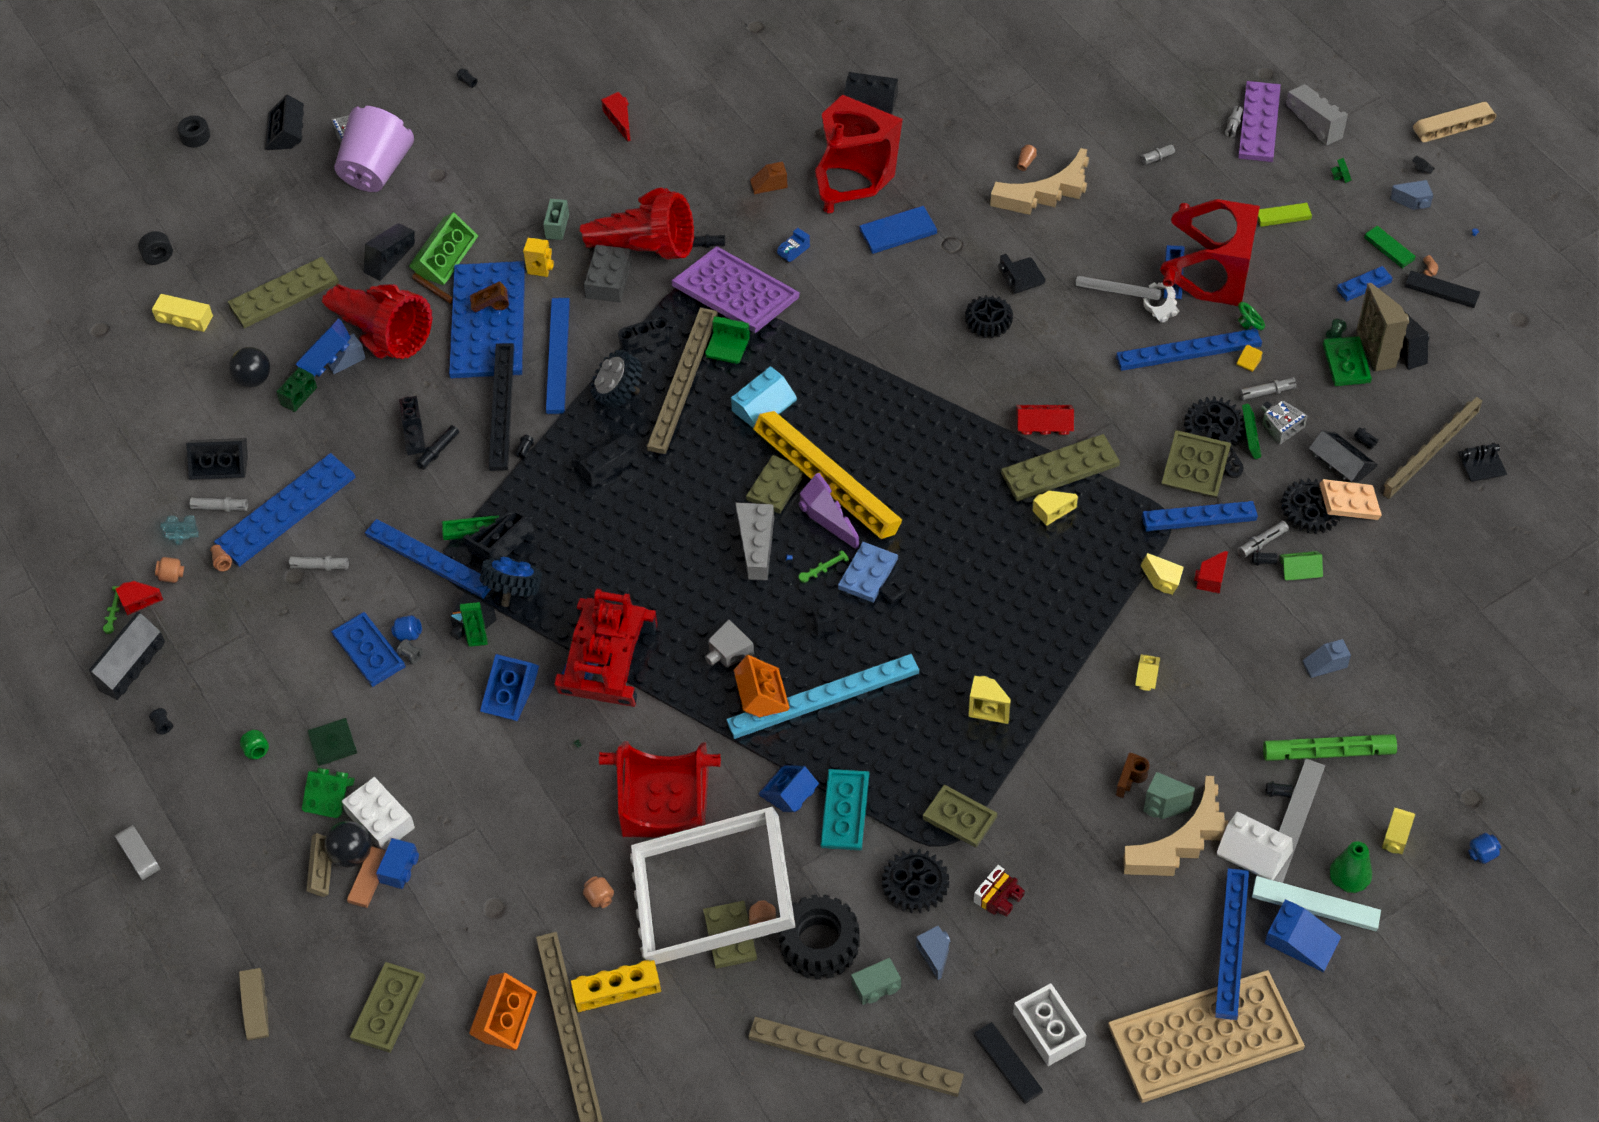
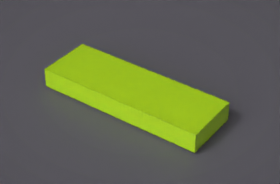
M1308 203L1259 209L1258 214L1260 227L1311 220L1312 218Z

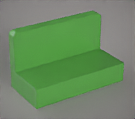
M1318 551L1279 554L1280 563L1283 564L1285 580L1323 577L1322 554Z

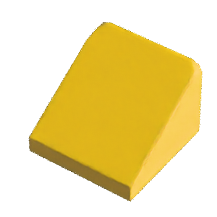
M1246 345L1236 365L1253 372L1261 361L1263 352L1250 345Z

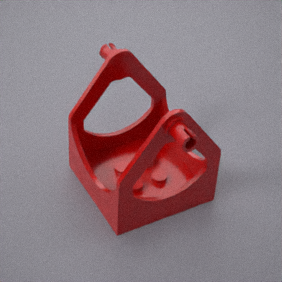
M845 95L840 96L821 116L827 148L821 162L815 169L820 199L824 202L823 211L826 212L827 209V213L834 212L835 203L875 196L895 176L903 119ZM831 168L853 170L865 176L872 185L869 188L839 192L830 188L826 171Z
M1214 199L1190 207L1187 203H1181L1179 210L1173 213L1171 217L1172 224L1206 249L1162 263L1160 271L1164 275L1163 285L1171 287L1175 283L1196 299L1238 306L1243 300L1260 206ZM1218 209L1228 210L1235 218L1237 230L1235 235L1223 243L1214 242L1192 225V218ZM1208 259L1217 260L1224 266L1228 279L1219 290L1212 293L1205 292L1181 274L1182 268Z
M624 741L619 745L616 753L599 752V765H615L617 767L618 814L622 836L659 838L705 825L709 767L721 766V754H707L706 742H702L696 751L679 756L647 754L633 748L628 741ZM625 758V782L623 796V765Z

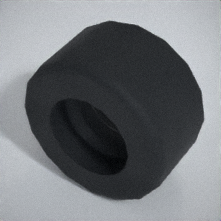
M188 116L182 119L177 126L180 140L187 147H200L207 143L210 138L208 124L200 116Z
M149 232L139 240L138 248L143 260L147 264L157 265L168 261L172 256L173 248L168 236L162 232Z

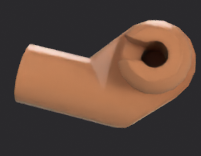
M1428 255L1423 259L1428 267L1424 270V274L1432 277L1437 274L1439 268L1434 259Z

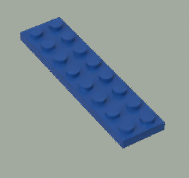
M330 453L215 540L214 543L215 545H220L232 558V561L240 567L355 479V474Z

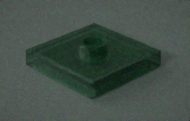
M346 718L307 730L319 766L357 753Z

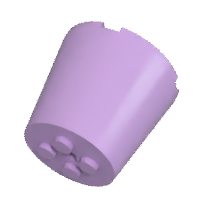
M357 106L353 108L349 114L334 166L337 175L347 184L359 190L367 192L380 191L414 142L412 131L403 126L404 122L383 109L373 106H365V108Z

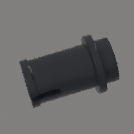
M460 69L457 72L458 80L464 81L469 87L473 88L476 86L478 80L469 74L467 69Z
M1359 427L1354 434L1356 441L1360 440L1371 449L1379 441L1378 438L1368 433L1366 428L1362 429Z
M527 434L520 438L521 442L514 453L518 458L521 454V459L526 458L529 448L534 445L533 437Z
M1257 550L1252 554V563L1256 564V566H1259V564L1276 565L1277 553H1262Z
M1274 781L1266 783L1265 793L1269 797L1274 795L1291 798L1292 793L1284 791H1292L1293 787L1291 784H1277Z

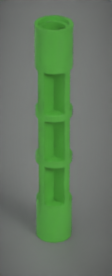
M1395 734L1270 740L1263 742L1265 761L1373 756L1374 754L1393 755L1397 753Z

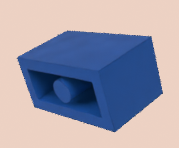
M394 838L391 839L376 873L379 883L403 889L405 882L410 880L413 864L416 865L419 858L415 844Z

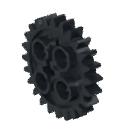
M1213 396L1211 401L1206 397L1205 402L1199 399L1198 404L1193 403L1192 408H1188L1184 422L1185 432L1207 437L1211 429H1220L1228 442L1236 446L1237 440L1240 441L1244 434V416L1240 415L1241 409L1235 410L1236 404L1229 405L1230 400L1224 403L1223 397L1219 401L1216 400L1215 396ZM1217 435L1218 437L1212 436V439L1218 440L1219 435Z
M1307 478L1306 482L1302 479L1299 480V483L1294 481L1292 486L1288 485L1287 490L1283 493L1281 499V509L1284 510L1283 516H1288L1287 522H1294L1293 527L1299 525L1300 531L1306 528L1307 533L1313 530L1317 534L1320 529L1324 533L1326 529L1330 531L1333 526L1336 527L1342 517L1327 513L1317 479L1314 482H1311L1310 478Z
M910 849L909 854L902 851V857L895 854L894 861L888 860V866H884V874H882V888H885L884 895H889V902L895 900V908L901 904L903 912L907 907L910 908V913H913L914 909H918V912L921 913L924 907L929 912L930 905L936 908L937 901L943 902V895L947 896L948 890L946 888H949V874H947V866H943V860L936 862V854L929 857V851L927 850L925 854H921V849H918L917 853ZM920 866L921 869H914L913 867ZM902 877L905 878V880L899 881L897 880V878ZM927 881H933V882H935V883H934V884H927L926 882H927ZM916 892L918 895L912 896L910 893Z

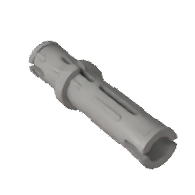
M1291 377L1281 381L1277 379L1273 380L1272 383L1240 389V394L1248 393L1240 397L1244 401L1254 397L1272 393L1280 394L1281 391L1296 389V383L1288 384L1295 382V378Z
M191 497L190 505L193 506H190V508L225 510V512H230V510L247 511L248 500L231 499V497H226V499Z
M1280 521L1257 537L1253 536L1249 539V542L1237 548L1238 554L1245 558L1254 551L1261 550L1262 546L1289 531L1287 523Z
M291 556L289 565L291 569L347 570L349 561L347 557Z

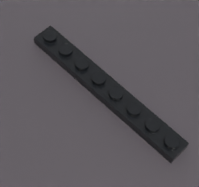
M514 343L496 344L489 455L490 471H505L509 468Z

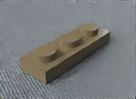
M316 833L312 836L306 891L325 897L329 895L332 861L328 858L325 851L326 836Z

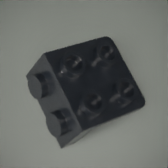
M1007 254L1000 255L998 269L1014 294L1045 284V277L1031 257L1012 263Z

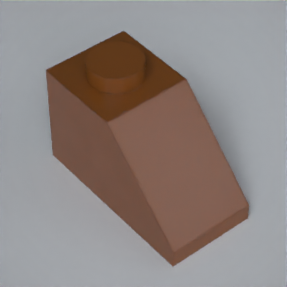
M783 161L765 165L750 180L754 194L788 188L787 172Z

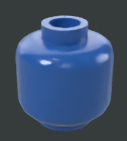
M413 615L400 617L394 621V626L391 628L392 634L400 642L405 639L409 641L416 640L422 633V624Z
M1483 833L1472 839L1469 843L1471 848L1468 850L1469 855L1474 861L1478 860L1482 864L1490 862L1500 854L1501 845L1493 834Z

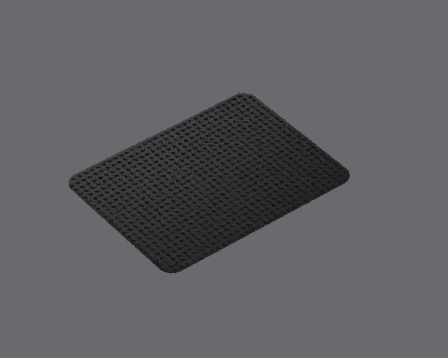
M673 289L644 320L656 317L666 318L669 325V337L654 344L626 351L636 357L641 363L642 372L640 374L642 376L640 379H637L640 382L639 385H635L640 389L639 394L635 395L631 392V398L628 399L626 397V403H621L619 407L609 408L593 398L591 383L594 381L592 380L530 450L526 458H523L472 517L497 515L500 517L514 508L529 515L534 531L507 557L514 559L515 562H527L542 572L538 593H535V595L530 594V596L511 595L509 606L504 607L501 606L503 591L497 592L495 588L491 589L483 599L453 582H449L462 592L471 595L569 651L579 620L577 605L580 598L594 599L596 589L620 595L629 594L632 605L656 611L657 628L655 635L639 634L634 647L627 683L780 768L784 765L805 766L818 781L817 788L824 792L827 789L829 769L869 771L867 816L912 841L929 847L948 846L960 841L959 838L925 821L923 814L944 785L985 807L989 805L1146 575L1141 567V563L1147 553L1158 557L1166 546L1171 529L1146 531L1142 519L1143 511L1164 510V508L1151 498L1097 473L1048 490L1076 494L1078 500L1077 508L1046 526L1033 512V500L1039 494L1016 501L1001 474V469L1052 452L1051 450L776 317L756 333L750 331V339L738 364L706 357L705 352L713 335L712 329L666 454L648 451L647 445L699 309L714 310L679 289ZM717 312V313H718V316H717V317H721V318L724 317V318L729 319L728 317H726V316L722 315L721 313ZM770 366L784 376L797 397V400L779 415L902 519L895 535L880 539L842 505L840 507L843 517H848L859 536V548L862 542L898 555V560L884 585L895 579L907 590V595L891 605L880 593L873 603L838 589V584L859 548H853L801 510L799 506L800 493L811 480L806 474L781 513L774 511L768 580L748 579L736 514V503H753L747 500L746 495L773 455L786 461H791L759 435L753 427L732 412L731 397ZM615 434H626L637 446L638 459L592 487L571 464V461ZM463 538L453 539L443 554L481 574L483 560L468 552ZM840 551H844L848 556L849 561L845 562L843 559L826 568L828 570L826 573L823 571L817 573V578L811 576L806 583L800 582L799 575L801 573L810 572L809 569L819 567V563L822 562L824 564L840 555ZM786 554L792 555V560L786 561ZM604 600L607 603L623 605L620 602ZM831 603L837 618V632L818 636L813 622L812 607ZM730 620L753 642L754 654H757V651H761L764 662L779 668L787 698L912 654L919 668V674L734 739L727 724V719L745 713L734 674V669L740 662L730 667H725L718 661L711 666L707 663L705 656L710 653L709 639ZM610 656L606 666H610ZM974 676H986L990 679H995L1010 698L1008 724L969 717L970 693Z

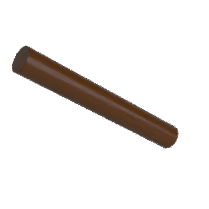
M417 273L412 275L413 280L449 304L453 303V297Z

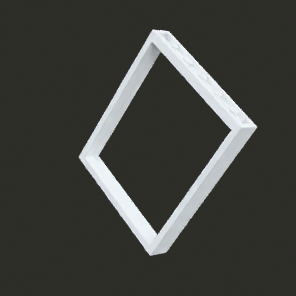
M773 807L631 845L630 861L634 866L632 879L636 884L634 897L638 903L636 915L640 921L638 934L642 940L643 946L640 947L643 959L648 961L654 960L656 965L795 928L779 816ZM767 825L780 918L655 950L645 858Z

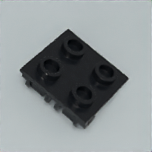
M1492 443L1486 446H1475L1474 448H1465L1462 451H1458L1471 482L1507 475L1497 451H1500L1499 444Z

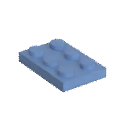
M862 542L838 584V589L874 603L879 594V589L883 587L897 562L898 555Z

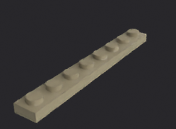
M1476 397L1472 402L1468 401L1463 410L1453 416L1450 423H1445L1438 434L1435 433L1427 445H1422L1416 456L1412 455L1407 464L1397 470L1393 478L1387 479L1384 484L1385 490L1383 495L1390 499L1479 413L1483 400Z

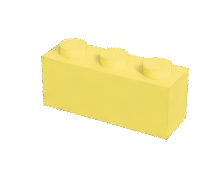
M160 294L152 308L156 321L172 324L177 327L189 328L194 331L204 332L213 317L208 304Z

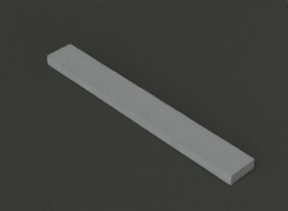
M1305 759L1279 832L1292 838L1293 852L1273 881L1284 882L1325 769L1323 764Z

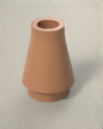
M1025 145L1021 148L1017 164L1019 170L1026 171L1027 167L1037 156V150L1034 146Z
M220 545L212 546L210 551L214 568L219 571L228 570L232 565V558Z

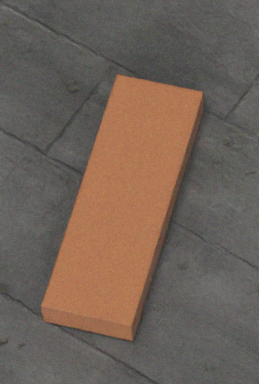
M371 847V851L363 862L347 898L348 903L368 908L379 883L376 873L386 850Z

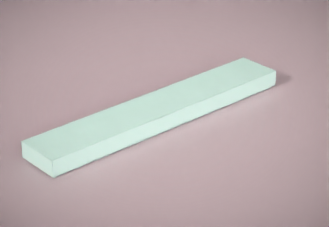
M1259 876L1255 878L1252 898L1281 906L1286 899L1317 916L1372 931H1377L1380 909Z

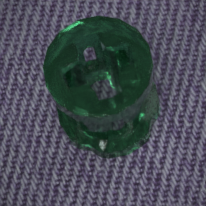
M1339 318L1334 319L1331 329L1326 332L1327 339L1342 338V333L1347 329V323Z

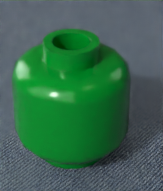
M259 730L248 731L240 739V747L249 759H260L269 750V743L264 734Z

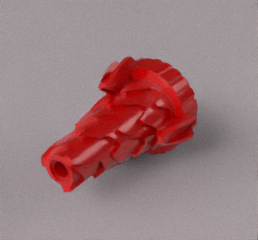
M663 187L656 188L639 197L638 202L642 204L639 206L640 208L627 209L622 213H612L609 217L595 219L580 226V232L582 233L586 248H595L596 245H603L635 251H655V253H659L666 260L686 258L692 250L694 241V221L687 199L683 194L676 193L675 191L670 192L667 188L664 189Z
M336 284L322 298V303L329 310L338 314L347 323L357 326L362 332L367 333L359 337V341L380 359L386 356L400 359L410 358L420 351L429 337L433 321L430 304L423 296L410 291L399 290L395 284L371 286L366 291L350 289Z

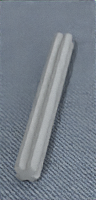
M1077 276L1076 286L1154 300H1159L1161 297L1160 289L1084 276Z

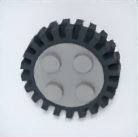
M623 350L611 352L609 358L605 357L604 362L599 364L601 368L595 371L597 376L592 378L594 382L591 383V393H593V398L609 408H615L616 406H621V403H626V397L630 399L631 392L635 395L639 394L640 389L635 385L638 386L640 383L637 379H640L642 376L640 374L642 368L640 367L641 363L628 352Z

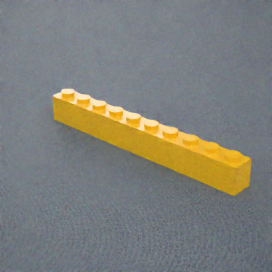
M775 411L759 414L753 428L759 435L809 478L812 479L815 474L820 473L832 490L830 495L880 539L896 534L902 522L899 516Z

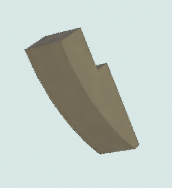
M261 968L239 971L247 1040L269 1037L264 974Z

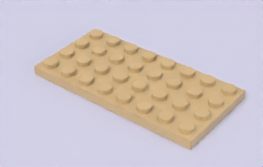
M1269 970L1240 980L1237 1020L1215 1018L1218 987L1108 1022L1110 1032L1141 1103L1304 1049L1305 1045Z

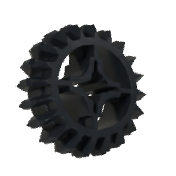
M985 295L984 298L978 296L977 300L973 299L971 303H968L965 311V322L972 333L977 332L978 337L984 335V338L991 336L993 339L994 335L1000 337L1001 333L1005 334L1007 330H1010L1013 322V311L1010 304H1007L1006 300H1001L1000 296L998 298H994V295L991 297Z

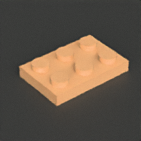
M1325 479L1320 482L1321 492L1329 515L1379 520L1382 516L1373 485Z

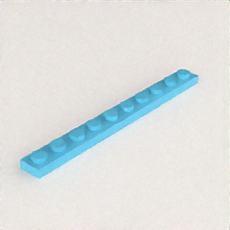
M912 654L790 696L787 698L790 707L788 711L763 717L745 712L728 718L727 724L733 738L736 739L919 674V668Z

